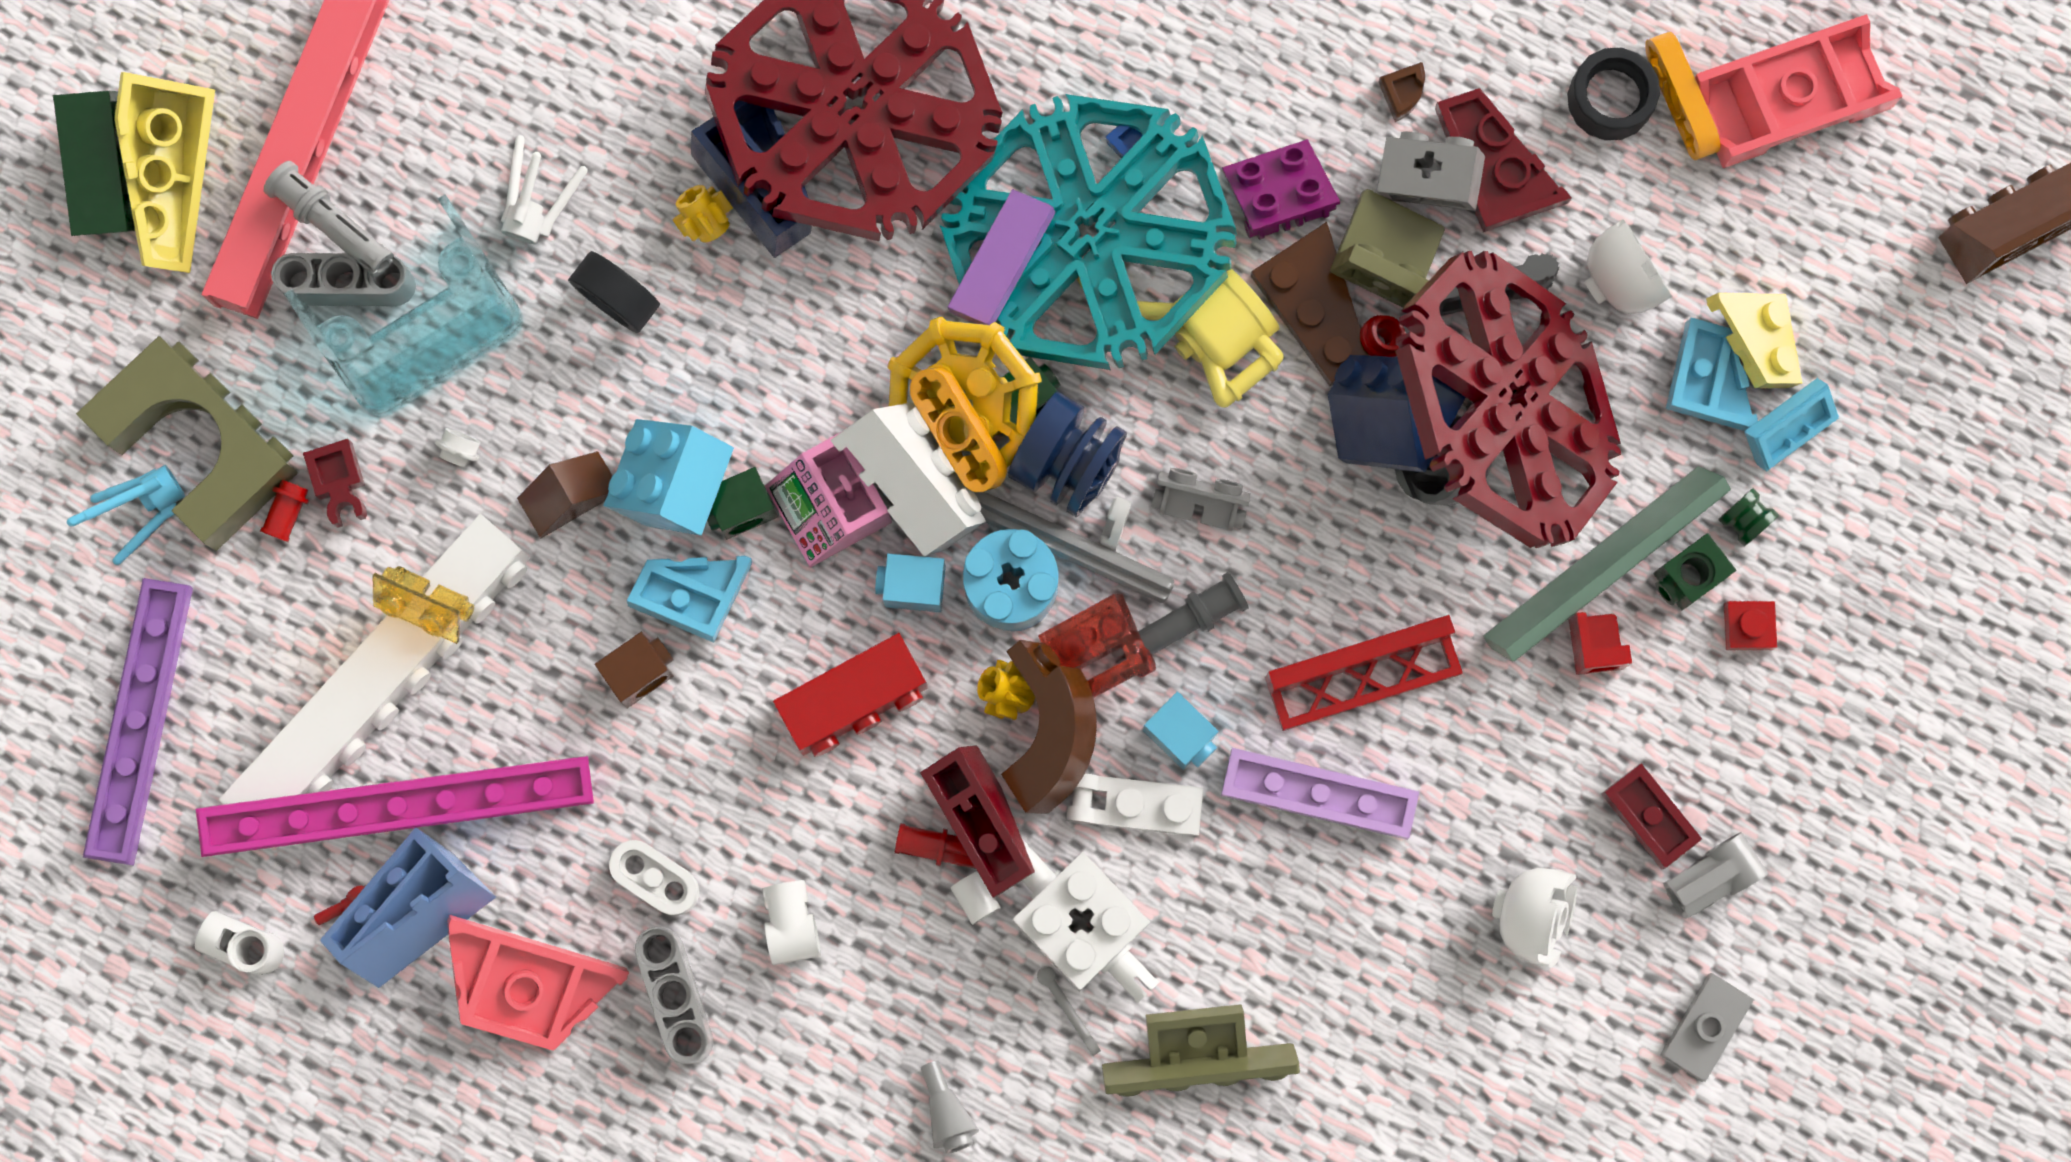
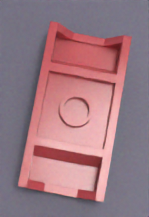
M1867 14L1700 72L1695 76V80L1718 130L1720 150L1717 152V156L1722 168L1763 155L1773 146L1848 120L1849 124L1885 112L1892 109L1903 97L1898 87L1884 81L1870 49V20Z

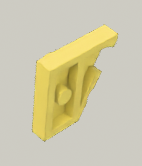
M1717 293L1706 298L1710 311L1714 312L1720 309L1733 333L1729 334L1726 339L1734 353L1741 358L1744 370L1754 388H1792L1802 384L1786 294Z

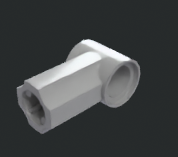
M1742 832L1715 846L1705 853L1706 858L1663 883L1668 897L1685 919L1711 906L1727 894L1734 895L1768 875V872Z

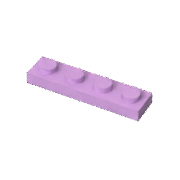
M1232 748L1221 796L1408 840L1411 834L1419 791Z

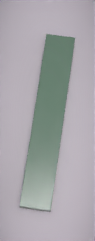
M1700 466L1696 467L1484 634L1483 637L1489 647L1510 661H1516L1731 490L1725 477Z

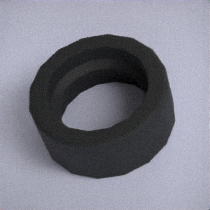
M1622 47L1604 48L1589 55L1578 67L1567 93L1569 111L1575 123L1588 135L1605 141L1623 140L1636 134L1648 122L1655 111L1660 97L1659 78L1651 63L1639 53ZM1604 70H1616L1625 73L1634 80L1640 91V101L1636 110L1624 118H1611L1601 114L1592 107L1587 98V87L1595 74Z
M590 251L568 279L570 284L592 304L635 333H639L660 306L656 297L637 280L594 251Z

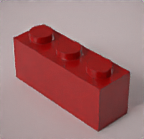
M897 633L773 700L801 754L804 756L812 752L816 758L836 748L840 744L837 738L854 729L855 733L859 735L882 722L879 715L896 706L898 712H901L916 705L924 699L921 692L928 689V685L900 633Z

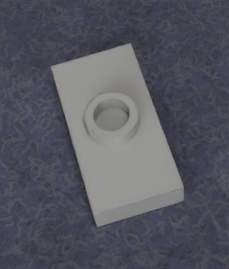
M1709 973L1660 1056L1699 1081L1706 1082L1755 999L1714 973Z

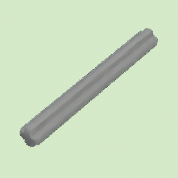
M985 491L974 492L980 501V512L986 523L1001 530H1028L1041 539L1055 555L1159 603H1164L1168 599L1174 586L1173 578Z

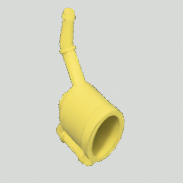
M1232 269L1227 271L1228 278L1175 333L1179 342L1174 346L1185 360L1192 357L1197 362L1202 363L1214 402L1223 408L1230 406L1235 401H1240L1242 395L1271 371L1275 372L1284 358L1282 351L1269 338L1280 329L1277 321L1257 294ZM1078 277L1076 280L1078 281L1079 285L1082 287L1080 278ZM1182 297L1174 303L1137 301L1145 319L1156 321L1163 318ZM1254 348L1260 357L1235 378L1228 381L1224 370L1233 366Z

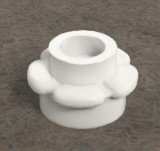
M445 428L441 440H435V444L442 449L439 457L453 464L466 467L468 460L475 461L480 457L476 453L481 442L462 432Z

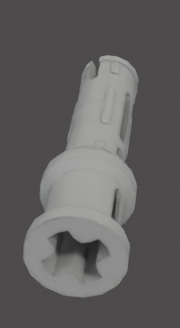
M286 161L270 174L265 182L263 191L270 198H279L292 209L296 220L300 223H311L350 257L359 262L373 277H378L386 271L393 261L394 254L382 244H379L346 214L336 208L330 202V196L325 188L322 186L315 187L299 174L298 166L294 162Z

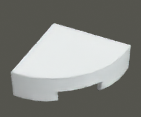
M1117 496L1116 499L1113 498L1098 544L1116 552L1131 510V501Z

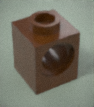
M642 631L594 664L620 703L627 709L674 677L667 666L674 661L671 654L658 637L650 642Z

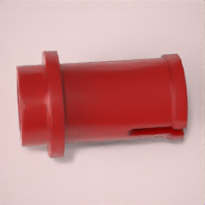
M281 480L279 488L273 487L272 491L276 492V495L260 532L289 542V536L303 503L309 504L310 500L305 499L309 490Z

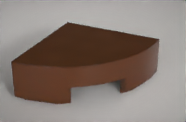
M1422 62L1379 78L1378 83L1395 122L1409 115L1421 98L1425 82V70Z

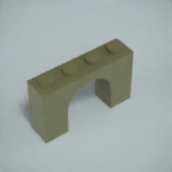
M158 336L85 404L76 415L108 447L123 455L158 421L171 413L182 410H198L211 414L218 425L221 436V450L217 463L209 475L171 511L204 544L217 551L276 495V492L272 491L273 487L279 488L281 480L289 482L298 474L288 463L294 455L274 436L267 442L256 431L262 423L243 404L235 410L224 399L231 392L212 373L203 378L193 368L199 360L180 341L171 346L162 337Z

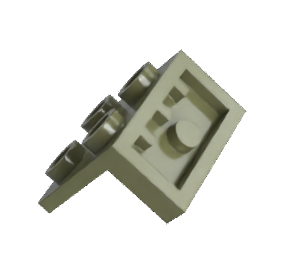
M1366 189L1360 194L1329 272L1404 308L1429 281L1426 279L1445 228L1370 189Z

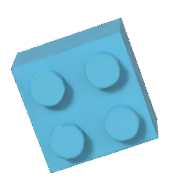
M636 419L633 428L626 437L625 450L617 471L609 482V492L603 506L647 527L702 536L734 447L691 425Z

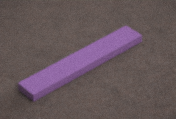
M146 578L142 580L83 858L134 866L193 587L190 585Z

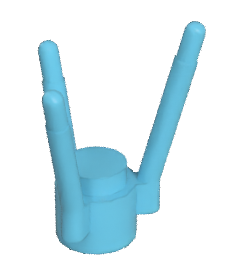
M163 465L158 469L154 468L140 477L91 495L90 501L92 503L103 502L68 518L67 525L70 527L76 526L136 498L140 499L148 512L157 508L159 512L113 558V563L119 565L166 519L175 515L171 510L177 505V501L185 497V494L169 468Z

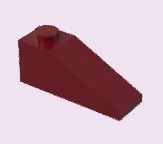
M977 745L958 747L920 772L993 898L1035 873L1003 789Z

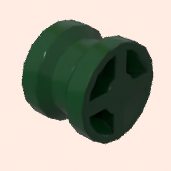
M1752 488L1718 520L1724 526L1732 527L1738 533V541L1745 547L1776 520L1779 514L1773 508H1766L1760 502V494Z

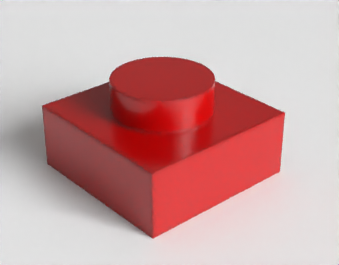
M1727 601L1724 603L1726 650H1774L1777 648L1775 601Z

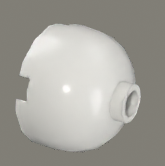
M1624 219L1609 227L1595 239L1589 249L1587 258L1591 277L1584 282L1598 304L1607 300L1617 311L1635 314L1655 308L1673 297Z
M1547 868L1527 870L1514 878L1508 891L1501 889L1498 891L1492 915L1494 918L1500 919L1501 937L1506 947L1517 957L1548 968L1555 966L1562 951L1553 949L1555 941L1560 939L1563 931L1568 936L1575 910L1577 886L1569 885L1576 879L1575 874Z

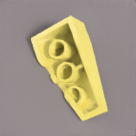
M121 72L115 124L141 264L147 267L190 273L215 90Z

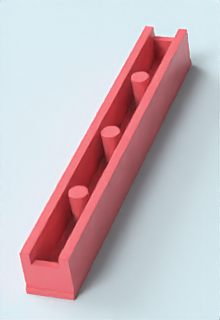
M324 0L201 295L214 307L220 309L224 307L256 319L259 318L273 284L271 276L272 267L278 258L285 255L298 220L293 216L294 211L279 198H270L263 191L265 182L279 165L286 161H292L298 166V173L314 185L390 0Z

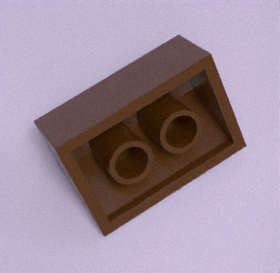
M2071 163L2057 170L2053 168L2052 164L2047 165L2027 177L2026 180L2029 184L2015 191L2014 187L2009 185L1987 199L1989 205L1976 212L1973 206H1969L1947 220L1950 227L1938 238L1966 284L2071 230Z

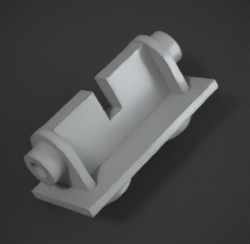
M1170 468L1169 473L1160 471L1157 484L1166 486L1165 491L1155 489L1151 507L1160 509L1159 514L1191 521L1195 504L1204 506L1200 523L1232 531L1233 527L1243 528L1247 511L1238 509L1239 504L1249 506L1251 494L1242 491L1243 485L1225 479H1216L1215 484L1196 480V473L1180 468Z

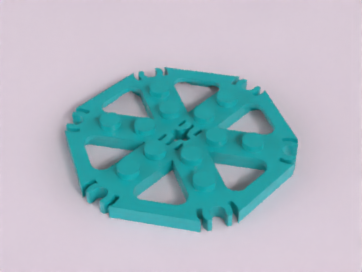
M1069 94L1065 95L1070 105V111L1065 112L1062 100L1055 96L1053 97L1055 111L1052 115L1041 116L1036 104H1032L1029 110L1033 121L1031 125L1027 123L1022 109L994 138L998 143L992 161L949 203L962 206V208L956 214L942 213L941 219L946 227L941 225L940 227L960 285L972 263L970 258L971 247L977 241L986 238L1010 194L987 190L988 180L1018 149L1023 147L1034 149L1038 154L1053 200L1039 197L1033 198L1053 206L1055 215L996 323L1004 327V334L1021 356H1031L1032 358L1111 370L1106 359V353L1111 352L1114 364L1120 369L1124 367L1121 356L1124 349L1134 347L1138 350L1141 360H1146L1148 351L1144 340L1147 338L1152 344L1154 355H1156L1228 278L1227 271L1231 270V259L1227 256L1217 255L1216 251L1221 247L1236 248L1235 235H1237V230L1203 135L1198 141V132L1194 127L1189 129L1183 136L1173 134L1181 125L1178 114L1170 115L1169 109ZM1097 123L1111 126H1130V128L1140 131L1143 136L1096 184L1081 140L1082 130L1089 124ZM1180 171L1192 172L1197 177L1209 210V215L1205 222L1139 213L1165 184ZM1095 222L1097 235L1092 237L1086 234L1080 238L1079 226L1083 223L1089 227ZM1124 262L1186 271L1193 277V284L1163 318L1150 321L1145 319L1140 312ZM1079 277L1097 329L1094 340L1086 345H1077L1037 337L1033 331L1036 321Z

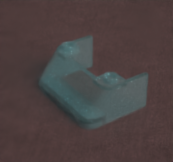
M446 194L437 199L461 235L460 238L442 250L438 260L439 271L449 287L368 337L363 327L349 316H334L320 323L312 309L293 289L284 293L323 356L360 406L373 416L385 417L392 415L512 340L519 334L523 326V313Z

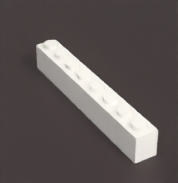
M480 513L219 798V801L222 804H231L330 790L334 783L331 777L343 764L345 766L353 764L366 749V744L363 742L375 728L382 730L394 720L399 712L396 705L408 692L413 695L424 687L431 677V673L428 670L440 657L447 659L460 647L463 642V637L460 635L473 621L476 624L480 623L491 613L495 607V602L493 601L495 596L505 586L508 589L512 588L522 579L527 571L525 563L530 557Z

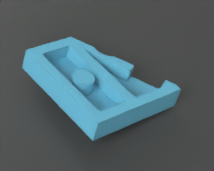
M1692 317L1685 322L1666 409L1746 431L1758 422L1757 414L1752 415L1746 392V389L1750 387L1747 374L1740 363L1739 356L1734 353L1726 339L1729 334L1733 333L1731 328Z
M736 556V560L708 561L707 557L688 558L681 562L672 561L671 559L647 560L627 599L628 607L714 643L749 572L752 558Z

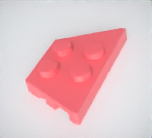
M449 915L447 920L458 1015L462 1025L554 1051L571 1034L572 1028L578 1022L585 1021L598 1008L597 1003L617 983L621 985L629 974L625 967L453 915Z

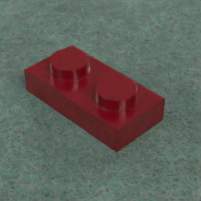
M1642 763L1638 764L1601 793L1661 870L1667 868L1702 840V837Z

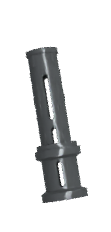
M1229 572L1223 574L1222 581L1199 594L1191 592L1184 599L1186 604L1170 612L1116 644L1108 646L1115 659L1132 650L1131 653L1116 661L1122 673L1200 628L1202 632L1205 630L1209 632L1214 629V623L1238 609L1242 612L1249 609L1245 597Z

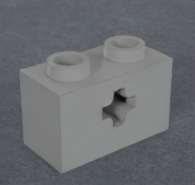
M1408 131L1401 132L1400 138L1386 137L1377 192L1392 201L1476 211L1485 155L1478 147L1473 146V140L1462 137H1446V143L1428 141L1429 136ZM1435 160L1441 166V171H1432L1430 178H1428L1423 172V168H1431Z

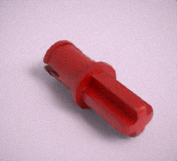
M900 823L895 854L901 853L935 860L936 866H941V862L976 869L958 837L947 834L948 829L943 828L941 833Z

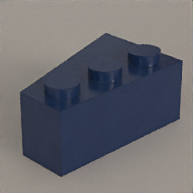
M740 100L735 103L734 111L747 146L752 151L758 153L766 152L785 135L774 109L748 104ZM714 117L691 131V156L719 191L723 192L732 207L774 258L811 234L812 226L772 217L773 209L765 212L762 209V202L769 195L767 190L758 188L747 197L744 194L747 178L741 182L739 187L737 186ZM804 186L802 188V192L807 198H809ZM778 200L777 205L775 207L780 205L782 201Z

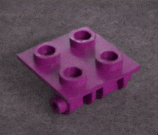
M1308 139L1222 167L1224 175L1246 218L1244 227L1249 238L1257 236L1259 240L1264 239L1267 235L1279 232V224H1282L1284 231H1288L1291 229V220H1295L1296 225L1300 227L1304 224L1303 219L1306 223L1321 217L1327 218L1330 215L1329 212L1336 210V205L1340 204V200Z

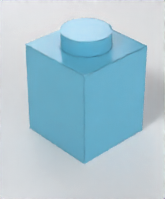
M887 553L886 566H878L875 594L883 595V603L886 608L941 613L946 570L945 560L943 558Z
M1178 691L1147 721L1142 730L1182 770L1191 762L1198 768L1218 748L1212 740L1219 731Z

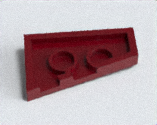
M1481 88L1437 102L1435 111L1445 136L1473 140V146L1478 147L1485 155L1475 211L1483 233L1570 203L1572 199L1570 194L1563 186L1559 187L1544 170L1546 167L1535 153L1532 155L1514 134L1515 129Z

